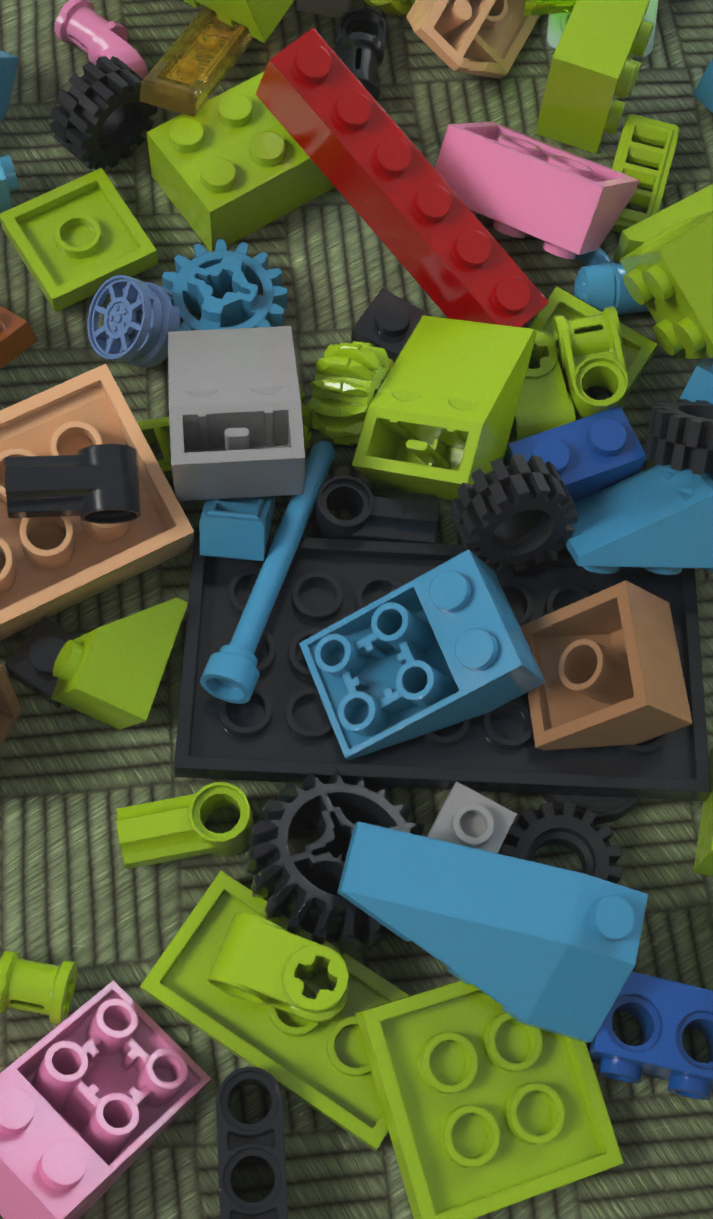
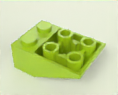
M423 315L368 406L352 466L379 488L437 495V498L447 500L460 498L457 490L463 482L470 485L475 484L471 476L472 473L480 468L487 474L493 471L490 462L500 458L503 462L537 335L536 330Z

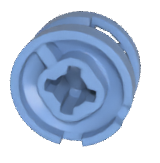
M116 275L106 280L95 293L88 312V337L94 351L102 358L126 362L127 364L142 368H151L163 362L168 357V332L179 331L180 310L178 306L172 305L170 300L173 295L172 292L163 286L143 282L126 275ZM110 293L111 302L105 308L102 305L106 296ZM102 313L104 314V325L98 328L99 315Z

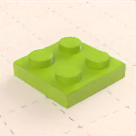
M102 168L0 213L2 229L55 313L94 295L99 287L113 276L126 275L132 277L159 264L156 248Z

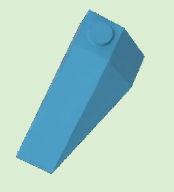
M363 822L354 824L337 892L404 941L414 942L449 967L447 971L463 983L473 984L503 1006L501 1010L521 1024L585 1043H590L594 1040L636 965L648 897L647 893L584 873Z

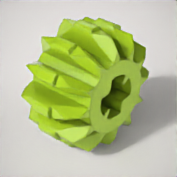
M353 341V343L329 344L324 352V358L318 359L316 362L317 374L315 380L310 382L313 391L308 406L314 410L311 420L313 429L320 431L322 439L333 440L335 444L352 447L354 444H358L368 406L394 364L393 360L388 358L384 348L373 347L371 343Z

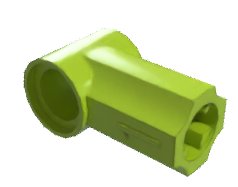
M214 782L203 786L196 794L116 809L119 844L127 870L206 854H213L217 857H231L241 853L249 845L248 839L255 824L246 795L237 786L227 782ZM230 807L240 814L237 825L228 832L214 833L205 828L208 816L218 808Z

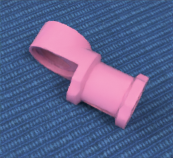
M69 0L62 7L54 27V32L58 39L64 43H74L88 54L89 61L97 66L99 57L106 56L108 59H111L112 56L117 57L148 82L149 73L144 60L127 43V28L117 22H108L95 12L94 5L89 0Z

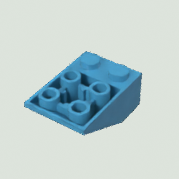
M654 465L574 502L575 510L578 514V522L572 523L575 531L571 538L561 537L577 566H582L584 569L594 573H616L620 570V567H644L650 572L662 575L679 574L682 572V568H706L713 573V474L704 472V475L692 474L693 470L685 469L678 471L671 469V465Z
M469 549L299 643L343 755L347 760L489 713L546 683L495 572Z

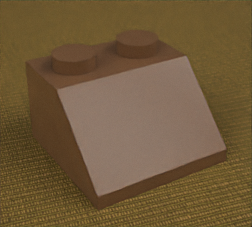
M625 580L520 626L546 682L527 692L535 748L558 750L633 745L692 724L669 602Z

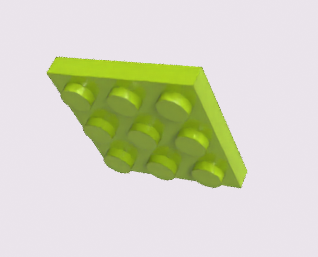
M461 980L355 1013L414 1219H475L624 1164L585 1042L521 1024L501 1010L503 1006L473 984H465Z

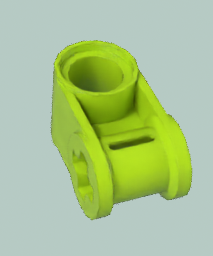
M614 306L605 307L600 315L566 320L563 315L554 316L553 332L561 370L564 373L566 388L574 405L576 420L617 406H621L622 410H624L628 389V374L623 356L621 328L616 308ZM593 386H602L607 388L613 396L605 400H595L590 398L584 391Z
M537 330L507 444L576 421L574 405L565 386L557 348L546 334Z
M244 912L235 913L207 979L213 986L240 999L259 1005H268L315 1023L330 1021L338 1016L348 1003L350 992L347 966L338 952L328 946L290 933L283 927L266 919ZM319 970L327 971L329 985L334 990L321 989L315 999L307 998L304 982L301 981L302 977L314 979Z

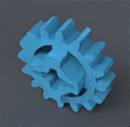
M224 239L217 240L215 251L207 252L200 243L195 244L194 259L189 260L178 254L174 258L176 273L164 272L162 275L163 287L170 290L173 294L170 298L172 305L178 306L180 310L179 331L284 326L285 309H287V288L282 287V271L280 268L269 269L268 254L265 252L256 255L254 258L249 257L248 243L242 242L235 252L227 251Z

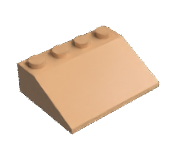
M106 364L0 410V641L40 622L44 616L49 618L190 550L194 530ZM99 444H122L137 450L141 516L138 519L116 524H96L83 521L80 516L8 517L5 457L77 455L80 449Z

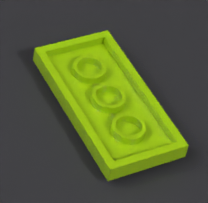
M220 871L140 985L141 990L250 1066L261 1068L270 1073L282 1088L376 1151L388 1133V1127L355 1013L409 995L348 954L344 953L341 955L339 949L327 940H325L323 945L338 952L346 963L350 987L348 1003L343 1011L330 1021L322 1023L309 1022L271 1006L259 1005L240 999L213 986L207 979L235 913L244 912L266 919L265 907L267 904L265 899L252 897L253 891L223 871ZM280 916L268 921L285 929L289 919L286 916ZM301 929L296 935L311 940L312 933ZM319 970L314 979H306L304 977L301 979L305 985L307 998L315 999L321 989L334 990L329 985L327 971Z

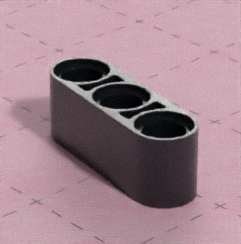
M249 1066L240 1068L224 1079L218 1089L216 1102L220 1219H288L283 1098L280 1085L270 1073L261 1068ZM248 1085L259 1086L266 1091L271 1100V1108L267 1116L254 1124L239 1122L232 1116L229 1109L230 1100L234 1093L241 1087ZM252 1159L261 1160L266 1163L273 1171L275 1178L274 1187L270 1194L262 1201L255 1203L245 1202L238 1198L232 1187L233 1174L237 1167L243 1162Z

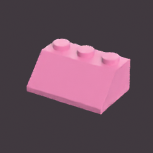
M493 121L448 124L435 166V170L475 216L476 213L495 220L493 228L503 234L525 238L527 233L545 241L543 245L545 251L566 259H575L576 255H582L599 249L634 195L640 181Z

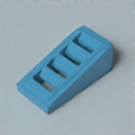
M277 496L206 500L199 522L200 555L264 561Z

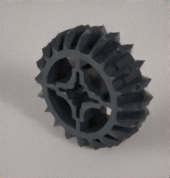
M338 770L335 771L333 776L328 778L324 785L310 772L302 780L300 788L287 782L285 787L279 791L277 800L269 799L268 803H265L261 809L259 821L252 827L248 839L249 848L251 849L246 858L247 872L255 875L251 884L252 897L269 898L265 907L266 919L286 916L289 921L285 929L290 933L296 935L303 929L312 933L311 941L321 945L324 944L326 937L334 938L341 955L351 950L355 938L369 951L372 947L378 945L382 935L392 939L396 934L337 893L354 824L363 822L419 836H425V824L407 822L410 816V802L395 806L388 802L390 797L389 785L375 793L366 789L367 785L364 775L356 779L353 785L345 784ZM308 829L312 837L310 843L305 845L303 853L291 856L288 841L296 834Z

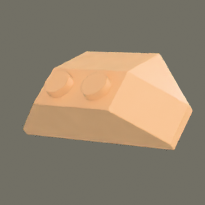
M416 0L406 17L414 33L454 72L501 79L508 74L548 0Z

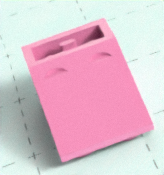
M114 980L0 1073V1216L3 1219H79L211 1080L185 1051Z

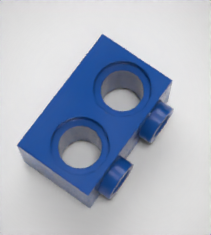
M631 972L594 1040L586 1043L592 1063L599 1064L598 1074L608 1079L626 1083H640L642 1075L669 1081L668 1091L670 1093L692 1099L710 1100L711 1092L713 1091V991ZM614 1012H627L637 1019L642 1031L641 1041L638 1046L626 1045L615 1036L612 1029V1016ZM685 1027L697 1029L706 1037L710 1048L706 1063L693 1060L685 1052L682 1045V1033Z

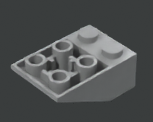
M291 326L168 332L171 467L177 500L191 501L304 494L305 447L301 399Z

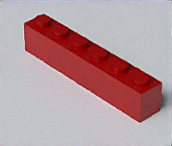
M314 28L269 59L255 95L449 319L524 328L549 304L548 300Z

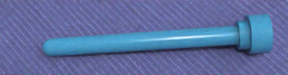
M321 440L312 446L305 462L304 494L292 495L230 644L222 646L219 652L211 654L206 664L200 683L208 693L218 699L236 704L247 703L251 699L260 676L256 668L258 660L254 653L317 501L319 490L324 484L335 456V449L328 441Z

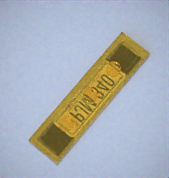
M205 6L141 82L140 102L195 117L254 38L251 37L248 28L239 23L232 27L220 21L216 12Z

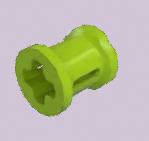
M4 951L0 958V1013H6L8 1009H15L47 1015L52 1024H61L67 1019L72 1004L77 979V963L65 960L61 966L20 959L19 952Z

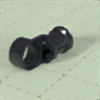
M354 8L347 11L339 21L335 53L378 102L381 88L376 80L377 67L382 64L384 58L386 22L381 14L375 10ZM356 29H366L374 33L376 38L371 34L363 32H351Z

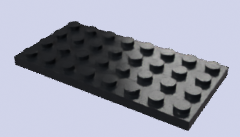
M194 532L174 761L175 777L302 783V780L311 772L323 784H326L328 778L333 776L335 771L338 770L343 782L353 785L356 779L364 775L367 786L378 787L389 785V787L451 790L457 781L474 791L705 801L711 793L695 568H682V572L675 575L656 574L646 570L644 567H620V570L616 573L600 574L590 572L582 566H577L568 550H559L555 553L548 549L544 552L547 560L538 565L533 558L526 561L527 569L516 572L513 564H510L506 573L495 572L519 626L625 580L669 602L691 713V725L633 745L541 750L535 748L528 693H525L489 713L347 760L343 755L299 643L466 551L465 546L302 537L254 653L258 660L256 668L260 673L251 699L247 703L236 704L218 699L208 693L202 687L200 679L210 655L219 652L222 646L230 644L264 561L200 555V532ZM269 535L264 560L274 536Z

